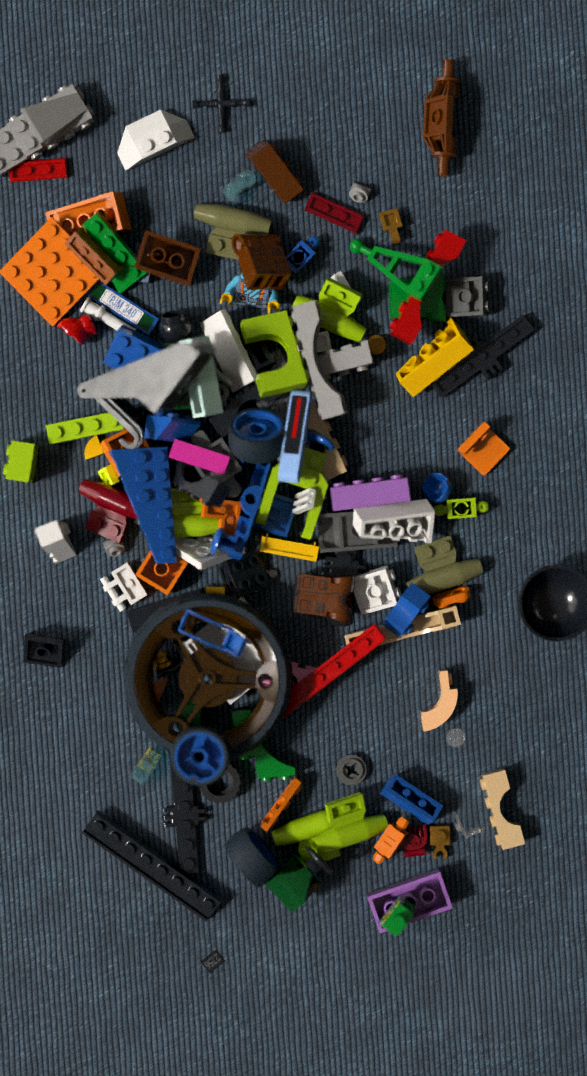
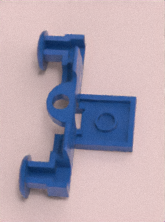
M238 459L239 465H242L243 461ZM270 462L255 464L249 486L240 497L241 509L249 516L248 518L239 516L233 536L222 533L223 528L217 529L211 543L210 552L212 555L218 549L227 552L228 557L241 560L243 549L252 527L284 538L287 537L294 515L292 509L296 508V506H293V502L296 500L275 494L265 525L255 523L264 493V485L271 466ZM247 495L254 496L255 503L248 504L245 497Z

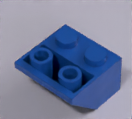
M155 413L154 416L147 415L144 438L174 442V439L187 442L200 427L201 421H194L192 416L182 415L181 419L179 414L167 413V417L166 413Z

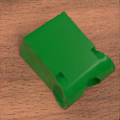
M445 275L439 276L424 302H420V320L427 319L446 323V306L442 300L443 293L446 290ZM413 279L399 280L409 287ZM391 280L389 281V320L398 318L400 314L398 309L403 300L407 301L409 297L407 293Z

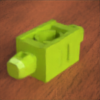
M456 498L446 500V506H443V504L434 506L435 515H444L446 513L447 519L477 517L476 511H479V513L488 511V503L485 501H478L476 503V498ZM465 501H469L470 515H466L469 512V509H466L463 514L453 510L456 516H453L452 502H456L453 505L454 508L459 503H463L468 507L469 505Z

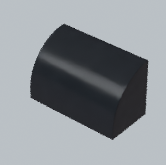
M243 336L240 337L243 347L248 352V357L256 369L257 375L267 372L274 365L275 360L264 343L258 341L245 344Z

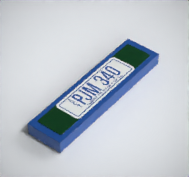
M100 281L85 294L149 336L159 321L157 317Z

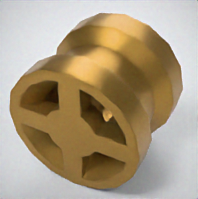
M167 650L157 654L153 667L154 671L172 665L171 661L167 658Z

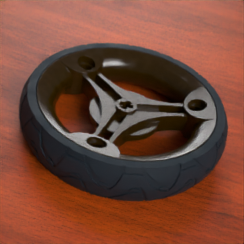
M193 594L178 598L159 608L137 631L125 660L124 688L132 715L144 733L154 743L170 753L176 738L184 730L192 727L190 722L202 707H214L224 703L236 689L254 688L258 690L261 697L253 712L239 725L220 732L229 745L230 759L244 755L258 747L274 732L286 713L292 693L293 672L287 646L277 628L262 612L252 605L223 594ZM187 609L212 621L230 626L242 633L253 644L259 654L262 666L259 670L236 668L226 654L216 649H205L200 641L192 637L191 639L198 651L191 654L182 638L186 634L176 629V623L181 621ZM189 613L184 631L196 637L193 631L196 623L209 621ZM168 638L178 640L185 656V661L179 672V684L184 694V699L176 714H166L163 711L153 688L152 675L155 659ZM205 673L213 676L210 683L208 680H204ZM237 675H256V683H237ZM269 675L272 682L265 685L262 683L261 677ZM190 700L196 704V707L187 720L180 714ZM173 723H181L183 726L182 731H175ZM198 751L195 753V758L203 761L205 755L203 752Z

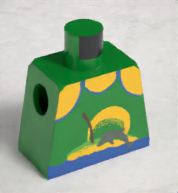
M400 894L379 920L378 924L392 935L398 936L415 915L416 906Z

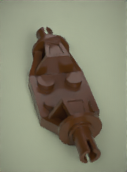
M444 59L442 60V77L434 79L436 84L425 98L423 139L432 152L431 157L438 159L437 176L449 177L450 160L458 156L456 153L457 138L452 136L454 100H459V84H461V79L454 77L455 60ZM445 85L442 95H439ZM437 142L442 143L443 152L440 151Z

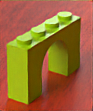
M286 310L245 319L240 324L245 344L262 340H273L281 344L287 353L288 361L284 367L257 375L255 381L260 398L303 389L306 387L307 381H309L308 372L304 370L302 365L304 363L302 352H299L297 348V335L293 334L291 328L293 327V321L291 316H288Z

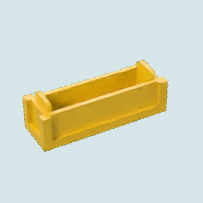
M267 533L266 537L262 536L260 552L317 561L319 546H315L316 542L313 545L270 538L268 537L269 533Z

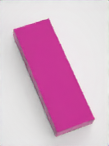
M174 439L169 458L221 475H225L230 459L229 456Z

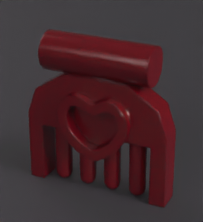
M423 824L424 836L422 835L421 825H418L419 836L417 835L415 825L413 826L414 833L411 832V827L408 826L409 836L401 844V847L407 849L404 850L405 857L426 855V848H422L427 844L428 840L426 824Z

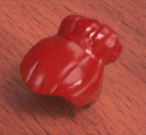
M82 315L79 318H65L57 326V328H62L67 335L74 337L81 345H84L87 337L97 334L96 326L89 315Z

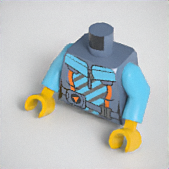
M242 272L241 275L235 276L227 285L220 299V304L223 301L229 302L228 307L233 303L268 309L269 314L271 309H276L279 312L277 290H247Z

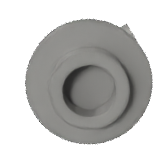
M353 182L349 196L355 202L363 203L368 199L371 189Z
M113 540L103 542L106 554L112 557L119 556L125 549L123 541L122 543H117Z

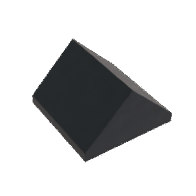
M32 633L25 634L23 662L61 668L66 639Z

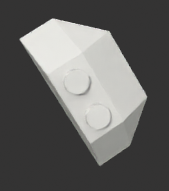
M159 110L125 127L117 154L127 171L195 137L187 120Z

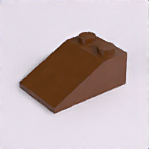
M146 230L134 268L169 282L188 287L190 286L201 248Z

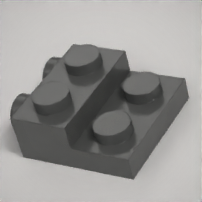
M486 277L445 279L446 317L487 316V312L491 310L490 300H487V293L490 292L491 286Z

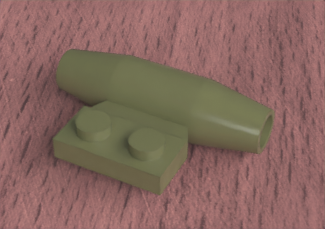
M197 203L194 211V219L215 227L209 235L206 253L238 260L239 257L234 253L231 244L234 234L260 235L269 234L271 230V219L243 209L220 204Z
M450 535L432 541V543L414 547L419 565L426 572L406 582V587L408 588L411 583H414L427 594H434L461 585L483 573V568L479 559L455 562L457 553Z

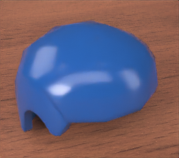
M432 473L424 481L422 492L428 497L429 501L436 504L443 503L452 493V483L445 475Z

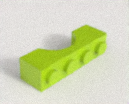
M110 413L46 425L49 444H59L80 438L125 430Z

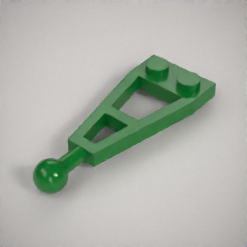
M354 239L350 243V250L353 253L367 255V260L405 293L421 302H424L444 270L441 266L425 258L377 246L370 249L365 246L361 239ZM379 255L392 258L387 268L377 261ZM401 260L421 265L409 287L393 275Z

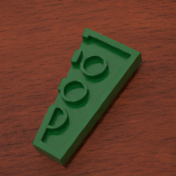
M99 211L83 223L87 234L118 266L123 268L115 274L112 281L119 294L146 274V272L134 268L137 256Z

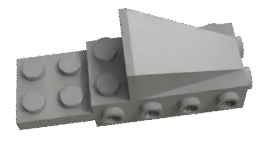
M73 84L61 87L58 90L59 93L54 96L50 94L44 97L42 103L20 109L22 115L16 114L12 116L7 125L0 129V176L26 160L39 158L44 151L54 149L59 145V142L64 139H71L75 136L76 132L86 130L92 125L91 123L94 122L92 118L94 112L89 104L85 106L82 99L85 97L79 87L75 89Z

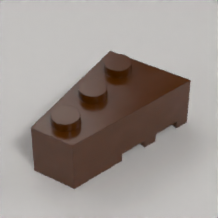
M260 141L244 155L247 159L251 160L257 172L263 176L280 201L286 204L303 191V188L300 186L302 181L296 174L294 176L289 171L291 169L290 165L285 159H280L277 155L280 152L274 144L270 145L265 141Z

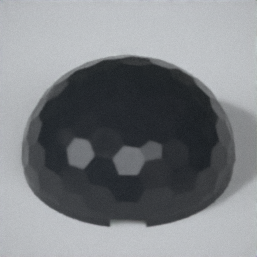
M555 564L537 569L526 579L519 592L518 608L521 619L529 631L544 640L559 642L570 640L587 628V578L581 572L567 565Z

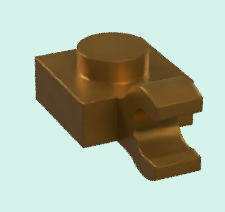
M398 208L380 212L379 218L383 232H390L393 245L400 243L397 229L402 228Z

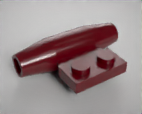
M84 479L80 484L79 493L98 505L91 512L86 529L117 543H122L128 527L127 517L138 520L127 493L105 483Z

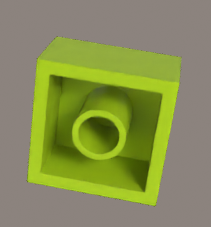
M11 441V444H8L6 456H9L8 464L5 463L3 475H6V479L33 483L39 445Z

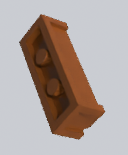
M81 227L71 235L65 245L104 285H107L114 280L115 274L123 268L118 266L84 231L85 229Z

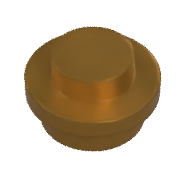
M373 335L368 339L370 352L372 354H380L385 350L386 342L382 336Z

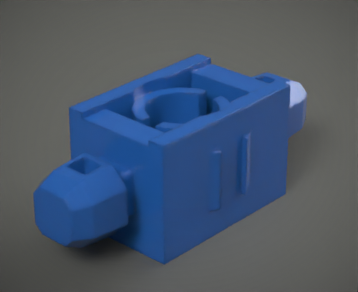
M316 236L310 237L307 240V244L301 240L286 256L290 271L295 276L316 255L312 250L313 248L316 249L320 243ZM305 251L309 255L306 259V254L304 253V260L301 263L296 262L294 266L292 264L294 262V255L297 253L302 254Z

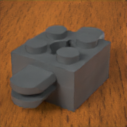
M196 431L191 437L192 445L230 457L225 475L195 466L202 479L209 475L230 487L231 489L227 497H238L242 487L235 475L243 471L222 437L213 443L205 431Z

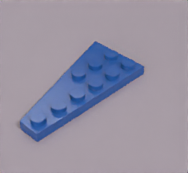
M168 448L110 450V455L113 457L117 472L123 481L125 491L138 517L140 527L148 541L147 544L155 563H177Z

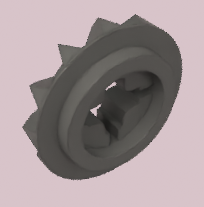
M353 754L341 758L336 767L337 777L346 785L359 784L363 781L367 772L365 762L359 756ZM356 763L355 770L358 775L351 773L346 777L348 770L344 765L351 767Z

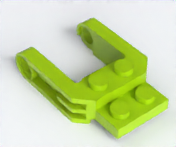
M305 447L299 484H290L316 490L314 508L307 512L306 524L301 535L302 538L310 540L328 487L321 473L327 454ZM280 463L271 467L255 518V523L263 526L266 523L279 482L278 472Z

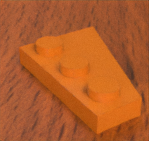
M296 776L293 778L261 821V828L265 831H268L271 826L273 827L279 819L278 815L290 805V798L293 795L296 796L301 790L302 786L300 784L302 782Z

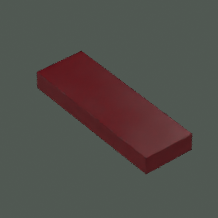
M313 192L304 211L354 234H357L364 218L363 215Z

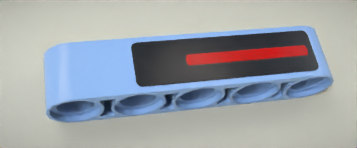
M291 391L278 472L279 482L297 484L300 482L312 406L311 391Z

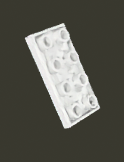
M226 309L220 310L201 322L200 326L205 336H209L211 346L216 350L214 355L224 376L233 383L231 387L232 392H236L255 381L257 377L256 369L253 367L248 357V352L244 349L240 336L236 332Z

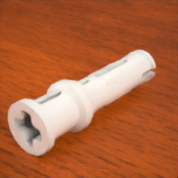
M89 296L80 309V312H86L92 316L93 320H100L115 330L125 325L136 331V328L107 312L105 306H99L91 301Z

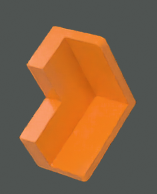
M224 500L220 508L214 505L210 508L202 503L201 517L219 519L218 528H223L222 533L233 536L241 512L240 502Z

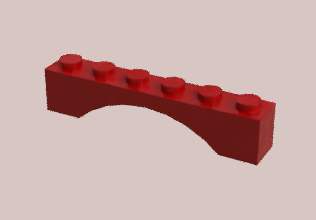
M444 230L442 233L439 232L434 240L436 244L434 249L428 251L425 259L443 266L459 256L466 240L448 230ZM410 295L407 301L403 300L398 309L400 312L398 318H394L389 326L391 329L390 335L409 345L414 342L422 327L420 320L421 301Z

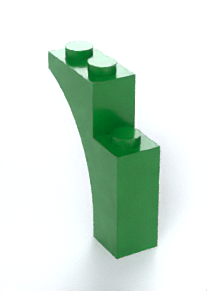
M252 709L232 710L233 727L243 722L252 713ZM262 743L248 753L239 756L240 760L252 759V756H255L257 779L261 778V781H271L273 777H280L281 780L292 779V775H296L295 765L279 760Z

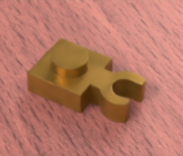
M430 825V845H436L432 853L434 859L437 858L436 854L439 851L443 852L444 859L447 858V851L444 845H450L449 825Z

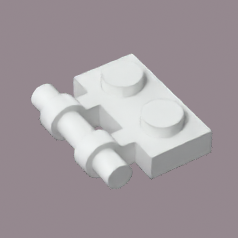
M128 562L111 572L114 577L113 581L110 582L107 576L100 579L104 585V591L109 593L113 600L112 604L117 606L120 612L126 609L123 603L124 600L128 599L132 605L148 595ZM117 584L124 593L120 597L114 589V586Z

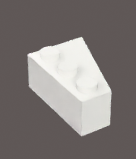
M56 520L35 529L42 548L47 554L51 553L49 556L55 564L76 556L68 536L71 532L67 523H63L62 520Z

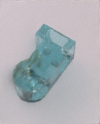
M245 170L221 189L222 194L233 206L240 202L238 196L241 193L254 187L256 182L255 174L252 171Z
M149 747L129 777L144 785L162 755Z

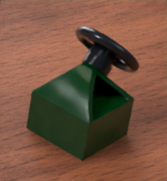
M309 845L305 846V850L312 857L306 863L295 853L282 863L280 871L265 884L291 912L303 905L322 882V879L317 875L322 868L330 875L334 873L326 861Z

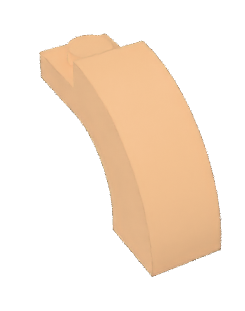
M446 669L439 670L441 687L439 701L432 708L420 711L423 731H429L442 725L455 709L458 689L456 687H449V685H453L451 673L448 674Z

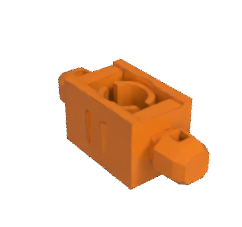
M405 816L400 817L396 823L389 824L375 844L374 848L378 851L374 854L373 860L377 864H381L386 858L394 856L409 832L404 830L410 822Z

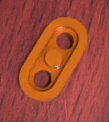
M461 586L437 593L432 599L434 606L442 609L456 602L464 603L468 601L471 593L469 587Z

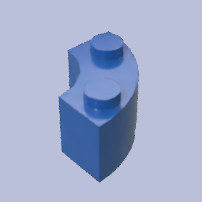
M411 583L386 616L382 625L399 638L404 633L408 635L414 627L412 623L420 612L423 614L430 604L427 601L431 596L414 583Z

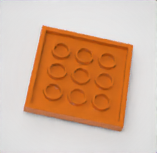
M53 217L0 270V274L52 327L100 280L65 245L71 235Z

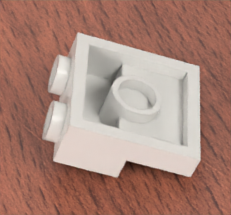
M388 565L355 577L354 594L361 615L395 606L400 599L401 591L399 587L395 588L393 582L396 580L393 569L389 570Z

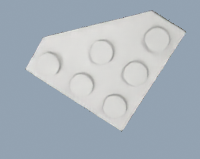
M213 537L175 539L176 555L200 570L232 559L227 556V552L216 549L214 555L211 554L210 549Z

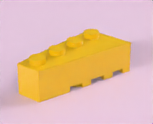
M452 318L447 321L448 325L443 331L439 329L434 334L436 338L430 344L425 343L421 347L417 357L412 356L396 373L400 384L412 397L423 392L428 385L437 381L442 374L452 369L456 363L466 358L474 350L465 332Z

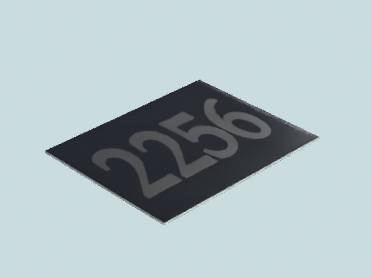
M214 950L200 962L211 973L225 961Z

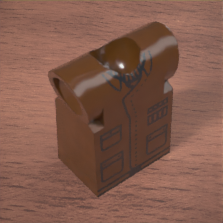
M234 234L231 240L232 249L239 257L238 261L246 289L282 290L291 276V271L282 246H280V235Z
M297 573L293 612L326 616L349 624L351 616L350 597L354 592L356 576L335 578Z

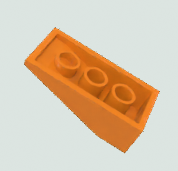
M112 191L45 212L47 221L53 217L70 235L79 228H84L83 223L98 211L118 234L132 230L122 192Z

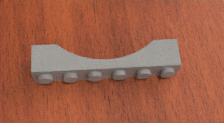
M314 300L293 306L292 319L298 326L296 331L299 342L302 341L303 349L301 352L303 359L307 360L308 368L306 370L309 379H312L313 387H311L313 397L317 398L318 405L316 410L318 416L322 417V420L348 414L344 395L336 390L327 380L319 363L317 339L324 320L319 301Z

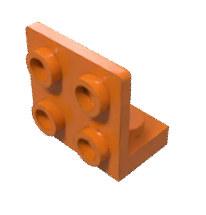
M483 422L457 449L483 476L510 450L490 429L486 422Z

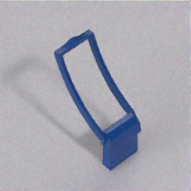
M187 609L181 619L178 631L219 650L228 651L237 657H241L248 639L242 637L240 633L235 632L233 629ZM189 613L228 630L221 647L182 630Z

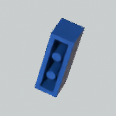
M396 774L389 777L380 792L381 795L426 825L435 821L443 805Z

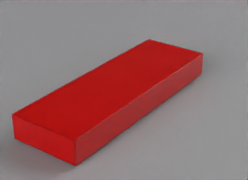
M66 158L24 161L9 170L10 183L68 178Z

